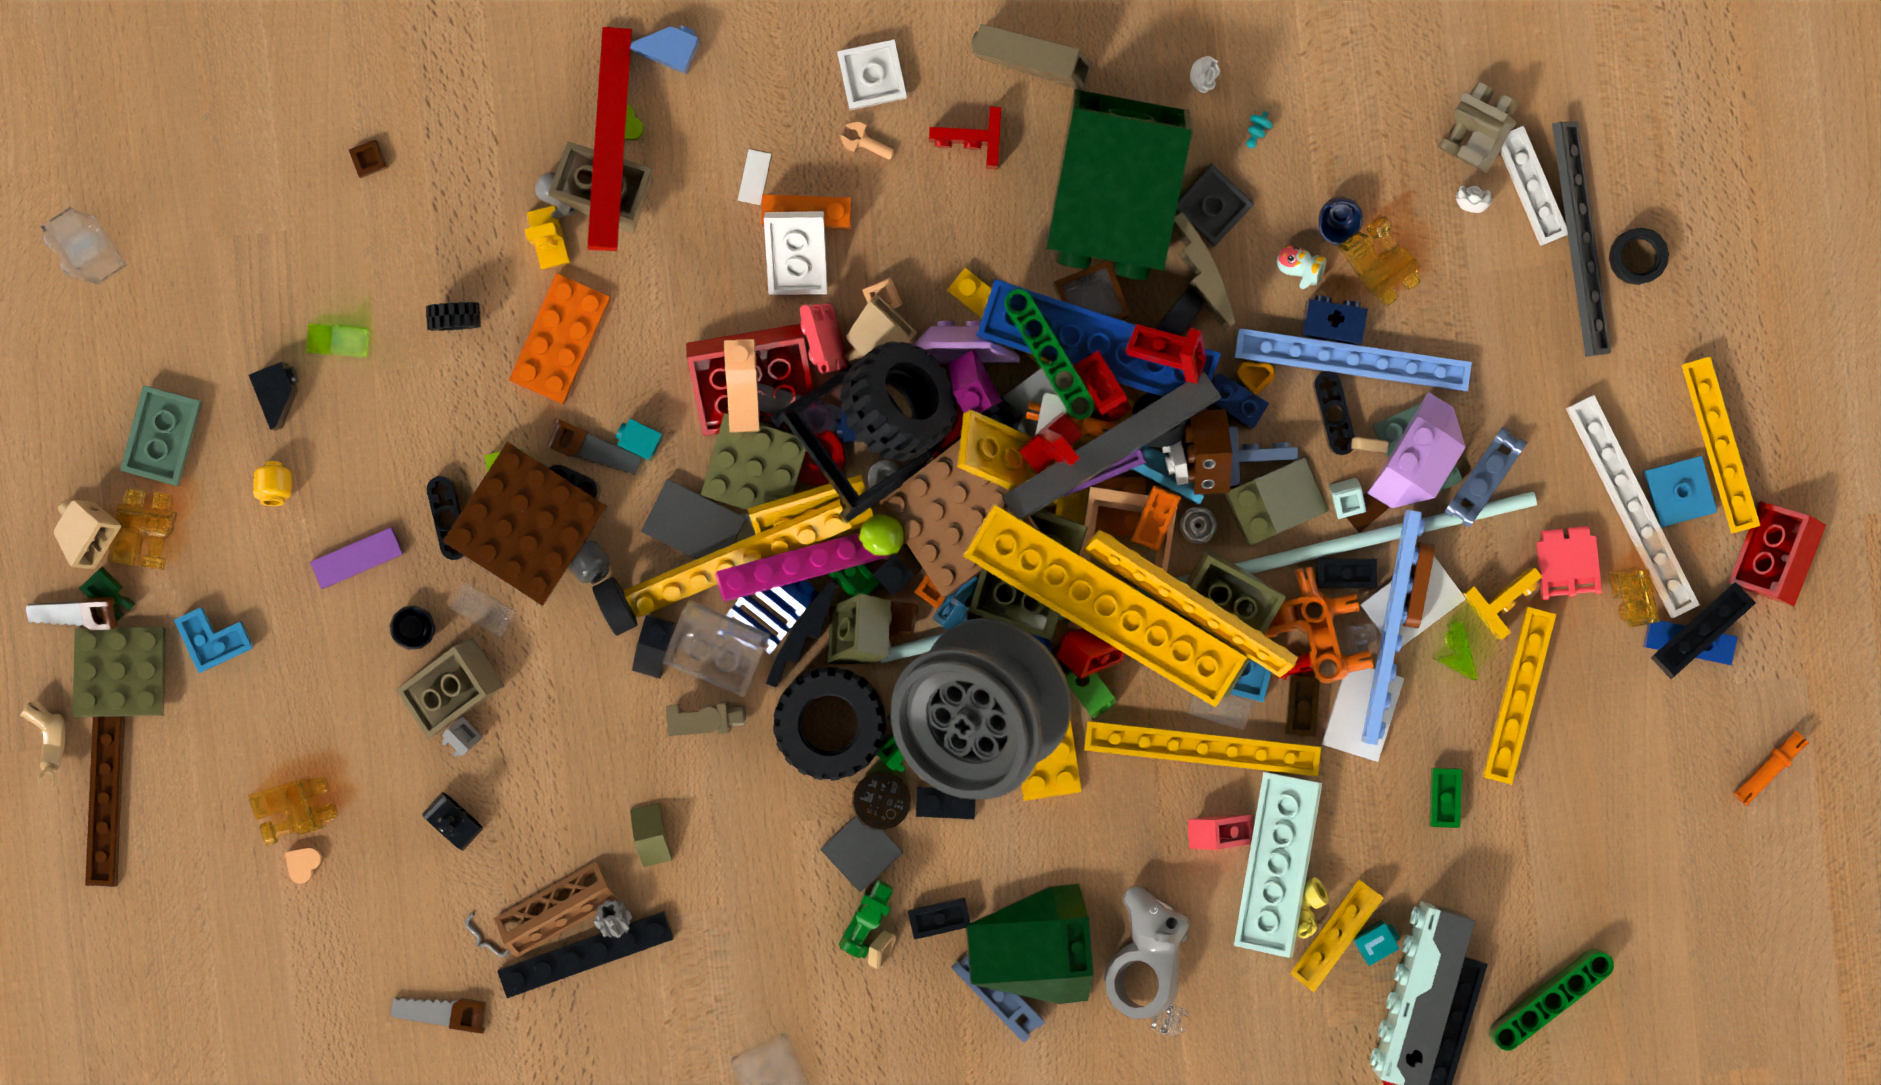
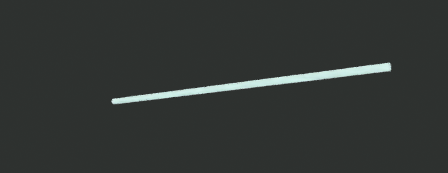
M1532 491L1487 502L1475 520L1537 506L1535 493ZM1473 506L1466 507V509L1470 511ZM1446 512L1421 518L1425 520L1423 533L1462 524L1463 522L1457 516H1450ZM1403 523L1234 564L1250 574H1255L1400 539ZM1190 574L1176 577V579L1186 583ZM1134 587V589L1150 598L1149 593L1140 587ZM1060 615L1059 621L1067 619L1064 616ZM942 634L891 646L888 657L880 660L882 664L929 652Z

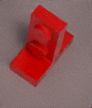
M990 106L988 130L929 127V142H934V147L952 148V144H964V149L981 150V145H987L986 169L998 170L1001 107Z
M1136 324L1126 348L1128 356L1183 370L1185 380L1194 384L1198 383L1207 360L1202 331L1193 328L1189 329L1187 337Z
M1099 351L1073 365L1105 421L1117 420L1131 409L1125 393Z
M1062 412L1017 451L1033 471L1039 474L1054 460L1059 464L1063 462L1069 466L1077 462L1080 458L1071 446L1083 435L1066 413Z

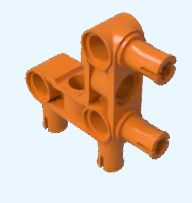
M1306 567L1307 580L1305 579L1303 568L1295 570L1301 596L1282 603L1264 636L1274 638L1277 637L1278 633L1296 629L1307 634L1311 650L1309 653L1311 666L1316 678L1323 683H1332L1336 680L1344 679L1351 672L1374 668L1370 650L1344 656L1343 653L1340 654L1332 619L1337 615L1360 611L1356 593L1330 599L1329 596L1326 597L1321 591H1318L1313 571L1314 567ZM1308 606H1319L1323 611L1322 615L1319 618H1310L1306 613ZM1323 662H1332L1336 667V672L1331 676L1323 675L1319 669Z

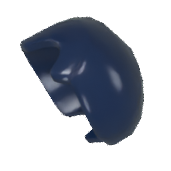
M1344 196L1328 200L1322 206L1318 215L1320 234L1326 241L1335 245L1350 243L1353 236L1362 228V209L1356 201Z

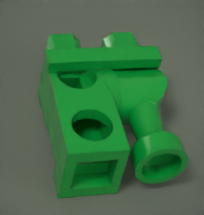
M877 879L871 893L866 890L861 896V904L858 906L839 941L840 949L860 959L862 957L865 959L869 952V945L864 943L872 929L877 928L881 924L882 914L887 916L891 909V904L888 903V900L893 892L892 886Z

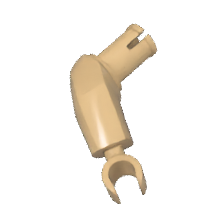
M31 700L20 716L42 729L43 745L40 759L42 771L38 775L37 783L40 786L41 778L44 775H49L52 778L51 787H53L56 782V774L53 771H58L65 748V719L59 713L52 715Z

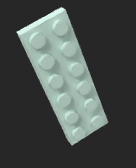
M1263 772L1234 946L1287 958L1293 957L1323 783Z

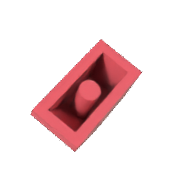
M1252 814L1206 816L1188 819L1189 849L1219 850L1251 844L1253 835Z

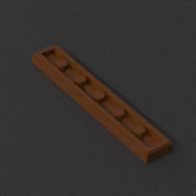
M93 717L86 886H117L125 717Z

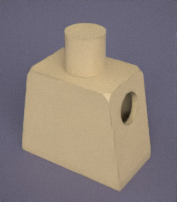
M876 294L867 303L845 337L853 346L846 353L845 358L851 365H854L878 345L891 341L908 343L917 332Z
M64 500L58 506V512L62 517L54 528V535L71 567L95 570L121 528V524L94 502Z

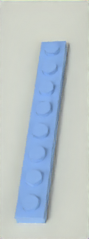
M1241 328L1237 332L1234 358L1464 392L1468 391L1472 362Z
M1405 510L1361 740L1368 744L1377 745L1378 739H1383L1386 722H1383L1382 718L1384 710L1389 709L1391 702V693H1388L1389 681H1394L1396 676L1397 664H1393L1395 652H1399L1402 645V635H1399L1400 624L1405 623L1408 613V606H1404L1406 594H1410L1412 591L1413 577H1410L1411 566L1416 565L1418 560L1419 548H1415L1417 536H1422L1425 520L1421 519L1422 512Z

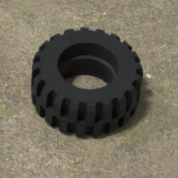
M894 341L878 345L850 367L849 372L845 374L842 381L843 387L840 390V399L844 400V402L841 403L842 413L847 416L846 424L848 428L854 430L856 433L854 437L859 442L863 441L867 445L866 448L872 453L879 452L881 457L887 459L893 458L896 461H905L919 457L943 440L950 433L953 423L956 421L957 410L954 408L957 407V399L953 395L952 381H949L946 376L948 372L944 366L941 368L936 363L938 360L933 355L928 356L924 353L925 350L919 346L911 347L910 343ZM885 384L894 387L905 397L910 406L912 418L903 415L894 407L888 397Z
M838 667L813 669L796 678L782 693L774 712L773 732L779 751L783 753L785 760L790 765L798 769V772L803 775L814 777L813 779L817 780L831 779V781H835L844 777L849 778L860 770L865 769L878 754L886 731L884 705L875 688L864 677L855 674L851 670ZM823 696H837L846 700L855 710L858 719V728L853 740L844 748L836 751H824L813 746L807 740L802 728V719L806 708L811 702Z

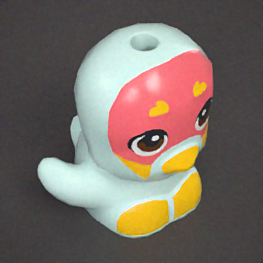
M1289 245L1279 252L1277 266L1284 274L1302 277L1300 288L1305 289L1309 285H1318L1326 267V258L1320 255L1311 257L1310 252Z

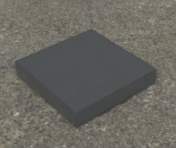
M1211 164L1179 198L1176 213L1183 212L1194 229L1211 246L1215 247L1251 209L1254 203Z
M857 816L820 849L859 892L864 890L903 853L884 831L868 828L858 820Z

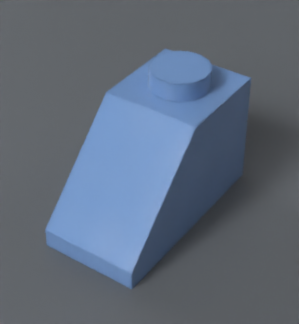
M679 25L678 29L670 26L632 42L630 49L635 54L687 74L700 41L695 36L696 32L682 25Z

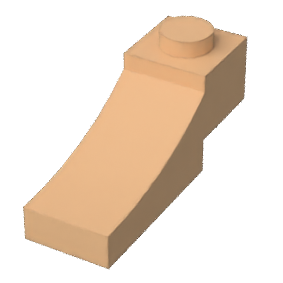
M755 340L724 341L729 432L760 431Z

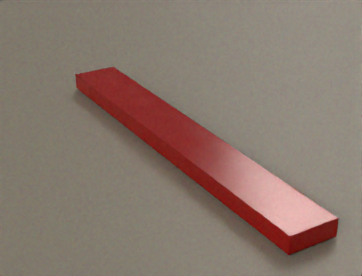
M602 27L588 250L618 251L631 57L630 46L632 42V29Z

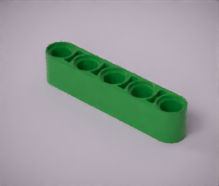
M1014 289L1008 292L1004 298L1005 310L1070 416L1076 419L1089 417L1094 410L1093 399L1033 299L1022 289ZM1015 294L1023 295L1026 300L1025 308L1019 312L1014 311L1010 307V299ZM1030 320H1037L1041 325V332L1036 337L1028 336L1025 331V326ZM1048 345L1053 346L1057 352L1055 360L1050 363L1044 362L1041 358L1042 349ZM1067 371L1072 376V382L1067 388H1060L1057 385L1056 377L1060 372ZM1077 397H1083L1087 401V409L1081 414H1076L1072 410V402Z
M1599 949L1586 951L1494 1022L1489 1030L1491 1041L1504 1051H1511L1517 1048L1609 977L1614 969L1612 958ZM1602 956L1604 959L1603 967L1600 970L1594 971L1592 969V961L1596 957ZM1580 975V985L1573 989L1569 988L1568 981L1571 976ZM1550 993H1556L1558 999L1555 1005L1546 1006V996ZM1527 1011H1533L1534 1020L1529 1024H1523L1522 1015ZM1510 1029V1039L1506 1042H1499L1498 1036L1501 1030Z

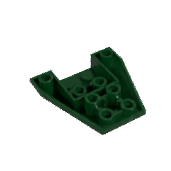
M1078 883L1049 886L966 925L970 984L1057 1004L1088 1001L1093 980L1089 915Z

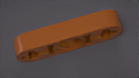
M1418 542L1416 548H1419V555L1416 565L1412 566L1411 577H1413V587L1411 593L1407 594L1405 606H1408V613L1403 626L1420 627L1434 558V544Z

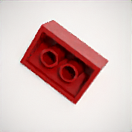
M1760 501L1756 511L1761 526L1748 530L1728 583L1733 584L1736 582L1742 589L1795 607L1826 524L1810 515Z

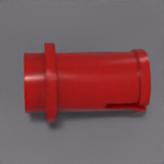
M1308 653L1297 656L1298 659L1295 666L1281 677L1275 675L1276 678L1287 680V676L1312 671Z

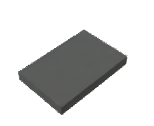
M667 479L641 532L695 559H699L734 544L746 518Z

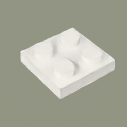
M895 39L837 51L849 110L907 99Z

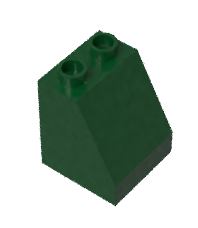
M1074 89L1046 249L1057 251L1055 260L1057 263L1072 268L1088 269L1091 266L1092 257L1115 261L1114 273L1139 280L1149 278L1150 268L1164 271L1193 131L1189 110Z

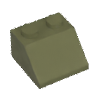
M858 594L831 607L828 647L829 664H871L888 657L891 647L889 640V625L892 621V612L890 611L891 600Z

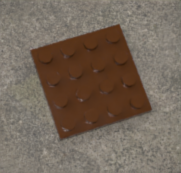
M507 442L443 542L544 606L608 506Z

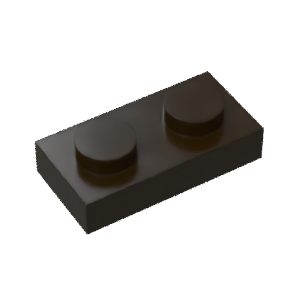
M1289 676L1285 734L1316 737L1320 681L1316 677Z

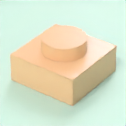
M891 277L862 289L867 303L878 294L892 309L902 305Z

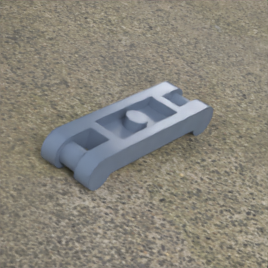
M1504 427L1498 432L1445 510L1450 516L1455 515L1463 520L1462 524L1468 528L1473 524L1527 444L1523 439L1517 440L1509 434L1510 431ZM1502 444L1511 449L1508 456L1498 450ZM1463 500L1473 505L1470 511L1460 505Z
M967 951V956L961 962L957 961L951 966L952 969L1015 1035L1025 1043L1031 1037L1029 1034L1036 1027L1040 1028L1045 1023L1044 1019L1020 995L970 984ZM1024 1013L1028 1019L1020 1025L1016 1019Z

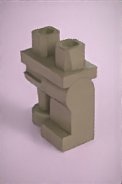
M1479 82L1470 95L1465 92L1462 94L1461 102L1454 111L1457 123L1450 138H1442L1438 147L1487 174L1508 137L1510 129L1512 130L1516 124L1512 116L1518 103L1514 99L1502 94L1495 107L1489 105L1488 103L1495 91ZM1469 131L1473 133L1466 146L1459 145Z
M720 701L717 703V707L710 704L700 711L682 712L680 704L666 706L668 736L711 733L719 729V734L729 733L732 726H744L746 724L745 706L729 707V701Z

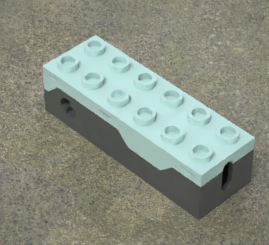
M1420 901L1419 906L1414 907L1412 910L1410 924H1413L1411 934L1405 936L1402 945V952H1405L1402 964L1398 963L1394 973V980L1397 981L1394 992H1389L1386 1001V1008L1389 1009L1386 1020L1382 1019L1378 1030V1037H1381L1379 1047L1373 1049L1370 1058V1065L1373 1066L1372 1070L1382 1080L1384 1085H1429L1475 920L1465 913Z

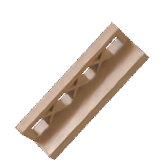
M596 861L494 919L504 945L515 958H518L595 915V913H598L597 907L604 904L606 900L612 902L619 900L614 890L607 883L601 866ZM596 874L598 882L589 887H584L585 879ZM566 889L572 890L567 899L562 902L557 901L561 892ZM540 904L546 905L542 913L537 916L531 915L536 906ZM515 918L520 919L517 927L507 932L505 924Z

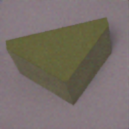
M660 804L631 809L634 843L643 867L672 861Z

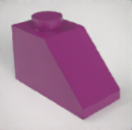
M975 349L948 363L953 394L963 413L970 410L982 413L1002 402Z

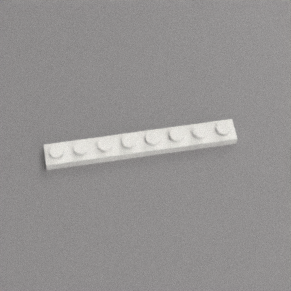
M1591 395L1567 407L1566 410L1670 617L1675 618L1699 606L1700 604L1595 395Z

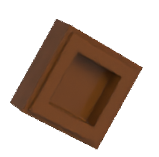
M377 140L349 149L359 178L388 168Z

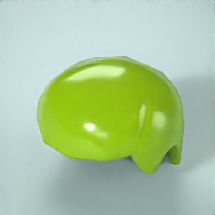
M877 514L864 522L860 530L859 540L864 548L872 554L887 556L899 552L904 542V531L896 519L889 515Z

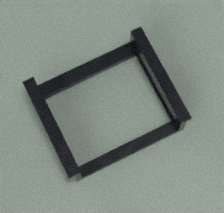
M853 365L842 370L771 417L777 428L785 422L788 424L847 507L840 513L846 523L900 488L902 483L927 465L926 462L934 455L929 449L861 495H858L799 414L841 387L845 374L849 372V368ZM887 391L888 397L894 405V407L903 415H905Z

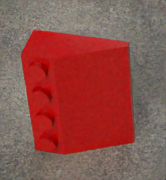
M801 324L686 343V358L703 436L718 434L724 413L728 411L724 341L755 340L758 383L774 387L773 398H776V392L780 389L793 393V398L790 403H793L796 399V394L804 396L814 389L805 335L802 332ZM758 389V393L766 396L762 390ZM816 403L811 406L812 409L817 410Z

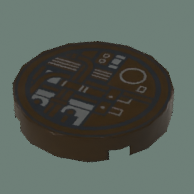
M878 771L868 774L857 783L852 793L853 811H855L858 820L872 830L884 831L896 827L906 818L910 810L911 797L908 787L901 778L890 772Z

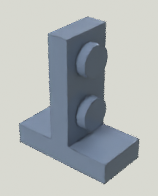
M1229 427L1232 447L1230 486H1240L1239 462L1298 459V447L1290 448V442L1272 443V449H1261L1260 443L1243 444V450H1239L1238 427Z

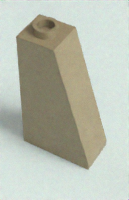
M980 24L979 31L974 33L971 41L972 53L981 60L1078 90L1085 89L1092 62L1080 49Z

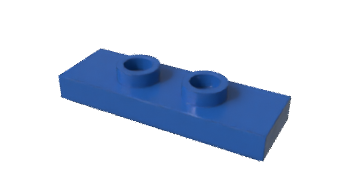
M1649 618L1643 647L1660 650L1685 626ZM1721 634L1696 658L1732 665L1738 637Z

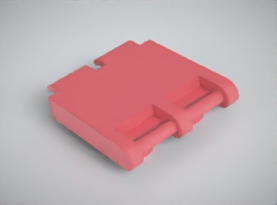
M831 303L801 306L800 314L802 320L800 324L803 334L808 339L811 362L818 366L820 373L847 369L848 364L845 358L847 352L834 306Z
M1589 526L1567 528V539H1564L1563 529L1541 531V541L1535 543L1538 571L1542 576L1539 579L1542 600H1549L1550 596L1559 595L1575 597L1578 593L1594 592L1595 595L1602 594L1596 536H1590ZM1593 583V586L1575 588V585ZM1567 586V589L1549 591L1551 587Z

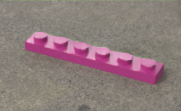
M860 533L719 570L716 571L715 577L723 602L887 558L890 555L880 556L872 554L864 548L859 540Z

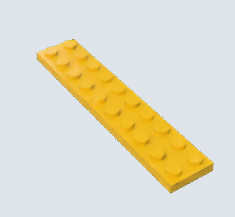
M995 504L989 510L962 554L965 558L1215 708L1247 659L1244 654Z

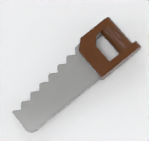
M393 997L391 1016L449 1026L450 1029L484 1033L485 1027H482L486 1002L465 998L454 999L452 1002L447 999L443 1002L436 999L433 1002L431 999L424 1001L422 998H419L416 1001L413 998L406 1000L402 997L398 1000L396 997ZM467 1007H473L471 1024L462 1023L464 1010Z

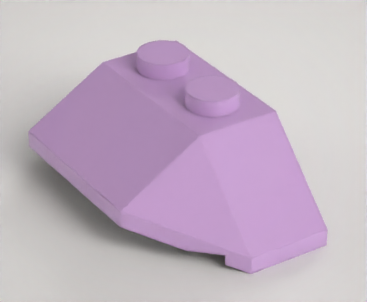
M937 321V326H931L911 346L923 348L925 354L928 356L933 355L938 360L936 363H950L975 349L981 362L985 364H1019L1020 356L1011 347L976 336L981 321H966V326H955V321Z
M1427 392L1367 491L1369 495L1391 508L1436 497L1466 448L1454 407Z

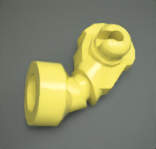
M1316 877L1305 883L1297 937L1302 939L1313 935L1317 929V921L1310 910V906L1318 909L1329 903L1328 894Z

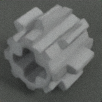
M606 900L604 904L597 907L598 913H595L596 918L593 921L604 937L616 936L618 938L624 932L627 933L629 930L628 925L630 924L629 920L632 919V915L621 900L619 902L616 900L613 902Z

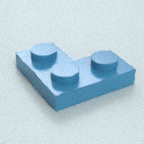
M975 576L947 597L932 618L947 630L966 621L968 617L966 612L969 608L964 603L966 600L973 598L979 579Z
M203 607L174 620L198 673H202L254 649L243 622H238L215 633Z

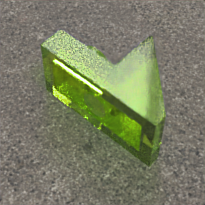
M308 324L306 353L367 358L369 328L337 324Z
M1457 621L1447 624L1448 631L1444 632L1448 648H1453L1454 653L1436 657L1433 660L1466 679H1478L1463 622Z

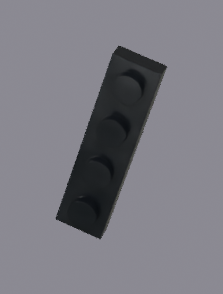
M1734 582L1658 650L1651 659L1670 679L1674 678L1753 607L1756 602Z

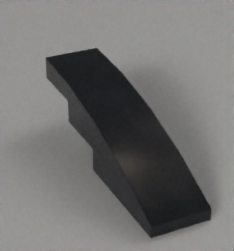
M831 581L793 626L776 656L765 684L777 688L786 661L799 662L807 636L819 639L837 586L836 582Z

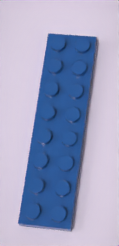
M994 279L976 336L1032 354L1004 307L1006 294L1014 289H1022L1033 299L1072 366L1094 352L1099 351L1119 383L1164 397L1187 382L1184 371L1181 369L1127 355L1126 348L1135 325ZM1015 294L1011 297L1010 307L1014 311L1019 312L1025 308L1026 300L1023 295ZM1030 320L1025 326V331L1028 336L1036 337L1041 332V325L1037 320ZM1051 345L1045 346L1041 351V357L1054 361L1057 356L1056 349ZM1205 348L1207 360L1202 373L1205 372L1212 382L1221 353Z

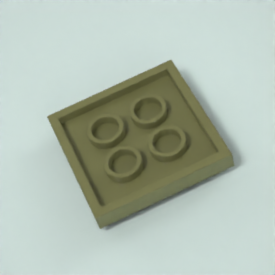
M725 411L701 496L746 510L757 505L791 496L796 487L806 449L792 431L780 427L777 428L764 422H760V431L730 433L729 412Z
M133 627L108 630L75 628L73 717L164 716L166 628Z

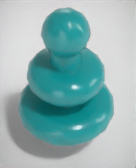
M1263 111L1262 115L1253 114L1250 116V121L1255 126L1248 127V132L1251 134V137L1246 141L1248 148H1255L1257 139L1265 137L1266 133L1263 129L1270 130L1273 128L1272 122L1267 119L1268 112Z

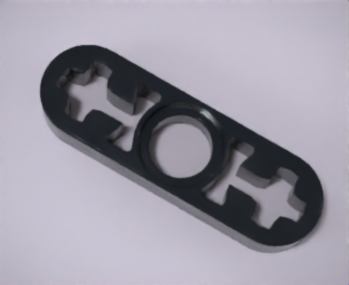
M1323 372L1314 379L1313 389L1327 444L1332 453L1346 455L1353 450L1351 449V443L1355 435L1340 378L1335 373ZM1323 377H1327L1328 381H1334L1335 386L1330 389L1331 395L1334 397L1338 394L1339 400H1332L1323 404L1322 398H1328L1327 391L1325 389L1321 390L1319 384L1324 382ZM1331 405H1337L1342 410V418L1338 422H1331L1326 416V411ZM1345 423L1347 429L1340 430L1343 438L1348 437L1349 443L1345 445V450H1341L1340 446L1335 447L1334 441L1338 439L1337 430L1331 433L1329 427H1337Z
M438 476L429 481L427 495L439 546L444 557L450 560H459L465 556L460 552L454 555L453 551L447 550L448 545L443 542L445 539L443 531H450L452 526L445 527L440 522V515L444 510L453 511L456 520L461 514L454 483L449 478ZM441 481L442 485L448 486L449 491L444 492L445 501L452 499L453 505H443L437 508L436 503H442L440 494H434V489L438 487L437 482Z

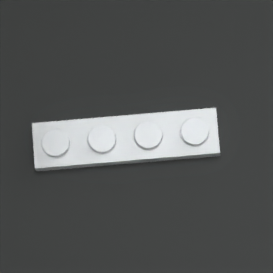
M1524 126L1510 131L1500 149V153L1539 245L1542 246L1568 235L1567 226Z

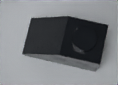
M279 362L248 375L270 430L274 431L282 429L297 395L296 383L299 382L293 366L289 367L287 363Z
M906 543L897 554H894L873 575L892 595H895L923 567Z
M650 614L645 616L636 647L632 671L658 679L661 678L677 622Z

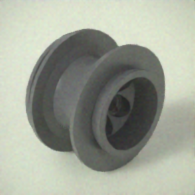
M994 619L968 620L948 629L937 639L929 652L917 657L904 669L894 687L891 702L893 734L897 746L909 766L934 788L946 794L965 799L996 798L1018 788L1030 776L1036 764L1049 756L1060 745L1066 735L1071 719V696L1068 683L1053 655L1039 640L1028 632L1010 623Z

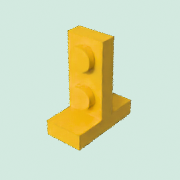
M555 205L526 212L530 228L524 229L526 238L529 243L535 246L541 270L570 263L560 220L551 216L557 210Z
M1528 568L1488 601L1483 598L1475 586H1469L1461 593L1497 639L1502 640L1511 631L1497 613L1505 614L1516 605L1514 600L1522 593L1527 596L1539 586L1537 581L1542 576L1536 568Z

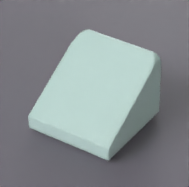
M1357 478L1329 485L1338 519L1366 512L1362 487Z

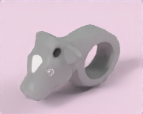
M1134 885L1129 887L1123 894V903L1129 912L1133 942L1123 947L1110 959L1106 966L1103 980L1106 981L1107 995L1116 1009L1133 1019L1156 1017L1167 1011L1177 997L1180 943L1188 940L1190 922L1187 916L1177 912L1171 905L1155 898L1146 887ZM1138 960L1150 965L1156 972L1159 981L1157 996L1146 1006L1134 1003L1128 997L1124 988L1125 973L1131 964Z

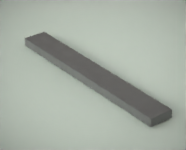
M1578 121L1553 123L1552 127L1585 357L1611 354Z
M1203 372L1197 384L1186 382L1076 450L1075 453L1080 459L1072 466L1063 462L1060 464L1056 462L1004 494L1002 499L1013 516L1023 521L1221 399L1220 394L1205 372Z

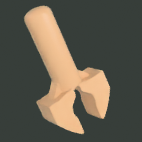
M852 122L845 125L846 128L856 131L859 138H861V140L856 139L852 141L840 135L846 150L855 153L856 149L863 147L888 160L893 157L894 149L867 136L865 131L867 125L861 122Z

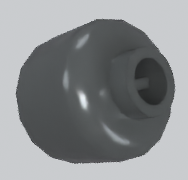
M589 540L583 544L568 568L581 583L590 582L591 584H596L609 573L610 559L596 541Z

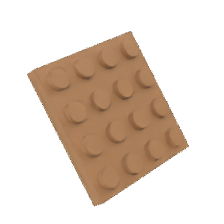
M961 439L902 483L900 488L879 501L886 514L901 524L905 542L943 598L949 597L985 570L965 558L962 554L993 504L1012 514L1002 499V496L1011 490L957 467ZM1030 516L1023 520V522L1038 530Z

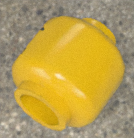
M279 461L264 462V466L257 468L253 474L254 497L260 500L262 505H283L284 501L292 495V472L288 468L283 467Z

